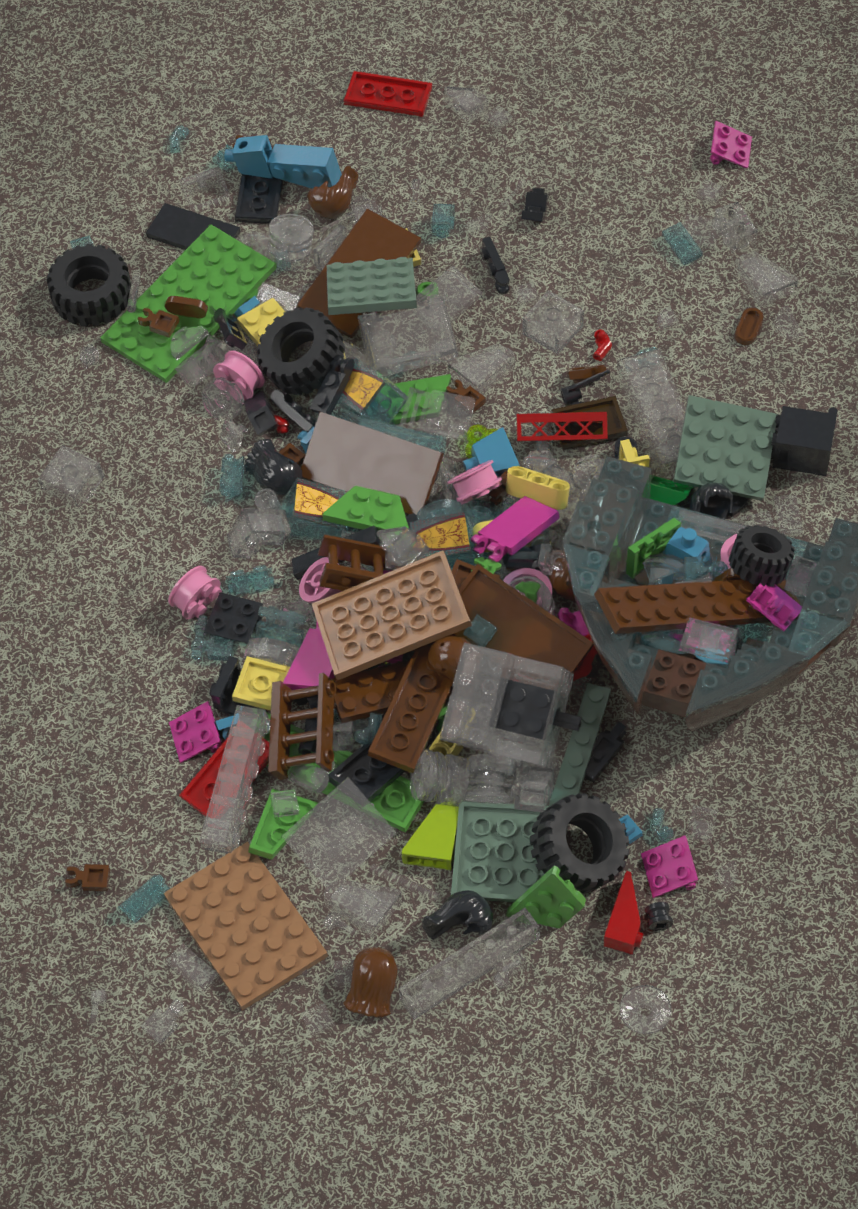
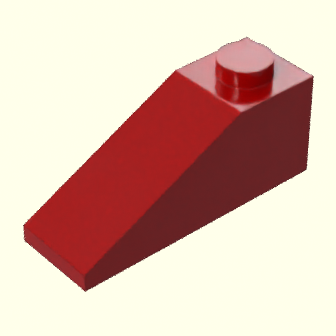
M626 870L604 935V946L633 955L635 947L640 948L644 933L640 932L641 921L632 875L630 871Z

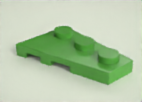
M673 518L628 547L626 574L632 579L635 578L665 550L667 543L678 528L681 527V522Z
M272 789L249 846V853L272 860L318 808V802Z

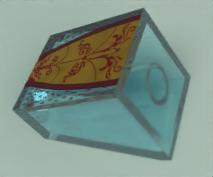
M353 356L352 359H354L355 366L338 402L383 433L409 397L387 377Z
M297 478L282 500L279 539L322 540L324 534L341 537L343 533L348 531L349 526L323 521V513L348 491Z
M465 511L410 522L411 532H407L409 544L410 546L413 545L414 550L410 552L412 563L443 550L451 571L457 559L474 566L477 565L474 563L476 552L472 550L475 545L470 540L473 533Z

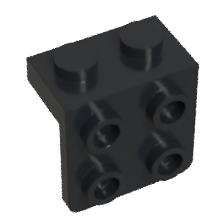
M229 656L227 662L221 665L217 682H214L210 688L209 695L212 699L213 708L232 715L239 714V717L254 722L260 711L264 709L232 700L241 668L239 658Z

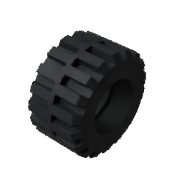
M754 525V527L746 526L745 529L742 528L737 534L728 561L730 562V568L734 569L733 572L741 576L740 578L744 581L747 580L751 584H761L770 587L774 586V584L778 585L785 580L795 555V548L792 546L791 540L787 539V536L779 533L776 529Z

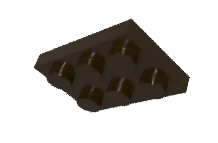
M616 396L551 410V413L607 412L608 439L559 440L562 450L628 436V430ZM594 422L587 427L593 435H603L602 422ZM569 423L564 429L570 435H577L583 428L577 423ZM555 425L556 431L558 432L560 428ZM584 430L580 435L589 434ZM561 431V432L558 434V436H559V435H566V434H565L563 431Z

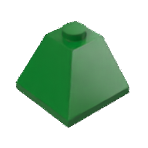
M650 474L642 482L639 495L644 503L668 509L686 499L694 487L674 483L673 480Z

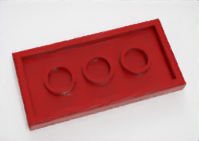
M354 71L344 98V105L423 117L432 90V83Z
M240 722L181 792L180 798L217 825L269 763L270 743Z

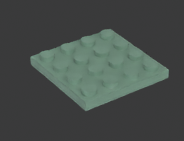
M399 257L393 260L377 259L368 262L359 260L353 263L343 264L335 262L327 265L329 315L417 308L413 258Z
M689 395L673 482L698 488L712 482L721 483L733 495L762 501L765 495L771 459L773 432H775V420L778 414Z
M459 801L451 895L459 891L471 890L477 892L486 901L515 902L544 875L543 871H538L536 864H538L536 858H532L531 850L534 848L533 845H530V836L535 834L531 829L537 821V817L549 806Z

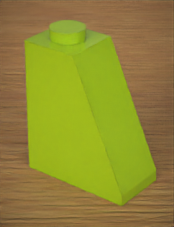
M450 803L436 804L402 849L403 864L452 870L459 807Z

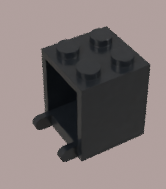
M783 406L781 415H776V428L772 436V468L827 476L838 410L835 407H831L828 413Z

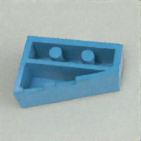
M275 144L267 162L272 177L312 189L315 186H321L325 181H328L327 186L331 187L339 181L342 175L333 148Z

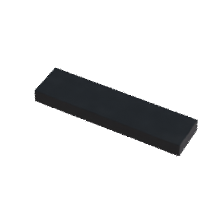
M375 525L344 537L345 539L380 545L378 530ZM319 548L292 559L293 575L297 580L303 577L307 569L314 562L324 558V556L318 555Z

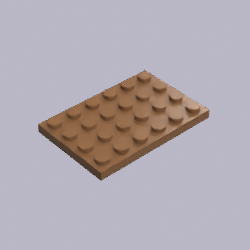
M443 550L312 603L337 680L472 626Z
M248 842L163 893L242 1011L328 957L325 948L258 855L249 853L250 844Z

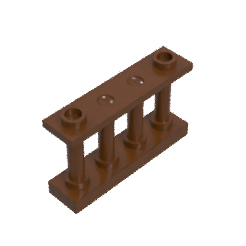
M324 534L318 555L328 557L329 563H325L320 578V587L340 591L347 590L384 575L383 568L396 570L411 564L414 552ZM338 559L351 562V567L338 565ZM360 564L373 566L374 572L361 570Z
M319 673V685L292 690L282 681L272 682L268 772L279 780L289 779V769L293 766L316 763L325 771H332V762L334 761V752L332 750L334 694L336 693V685L326 674ZM318 695L317 708L291 712L293 700ZM317 718V730L290 735L292 722ZM317 740L316 753L290 757V747L292 744Z

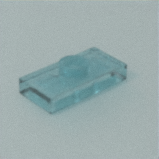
M681 222L662 231V236L684 266L703 256L702 250Z

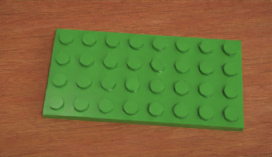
M210 225L100 337L101 342L167 383L220 328L219 324L214 321V312L222 308L227 316L229 314L233 315L247 298L277 269L276 263L215 226ZM169 296L199 299L208 306V311L204 318L176 315L179 317L180 322L170 338L151 332L149 326H141L137 319L138 317H148L143 313L144 308L151 309L153 314H157L159 310L170 313L165 309V303Z

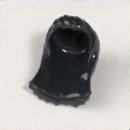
M263 439L254 443V447L251 448V452L247 454L248 458L245 460V471L250 475H254L257 483L269 494L285 496L296 492L297 481L302 482L303 479L302 470L294 460L280 454L275 449L271 439Z
M712 482L702 485L693 493L690 500L689 515L697 536L707 540L708 543L710 542L716 522L725 524L727 513L730 514L732 512L733 494L721 483ZM715 534L712 546L723 545L727 538Z
M471 890L459 891L452 894L433 914L425 916L422 921V927L432 940L438 938L450 928L461 924L467 926V929L463 932L464 935L477 932L479 936H485L491 929L493 912L486 900L477 892Z

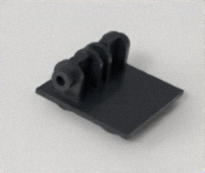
M220 592L204 633L248 644L256 623H261L262 614L260 612L264 604Z

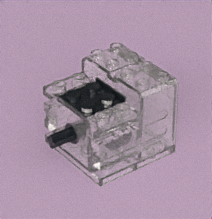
M464 643L453 682L452 695L449 698L440 733V740L460 747L551 769L561 727L579 731L582 724V717L565 713L574 674L561 666Z

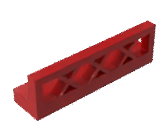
M607 412L517 414V441L608 439ZM602 422L603 435H593L587 427L591 423ZM554 423L560 430L554 436H548L542 428L546 424ZM569 423H577L583 429L577 435H570L564 428ZM521 424H532L538 430L532 436H522ZM585 430L589 435L580 434ZM540 431L544 436L535 435ZM561 431L566 434L557 436Z

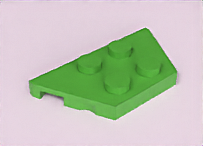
M447 374L380 386L372 398L378 403V407L389 415L394 424L439 417L442 403L446 398V387L451 383V375Z
M354 486L323 513V521L362 530L375 525L379 534L409 540L410 531L399 495Z
M553 866L508 907L506 916L560 929L584 908L586 898L574 888L570 880L564 881L559 876L560 869Z

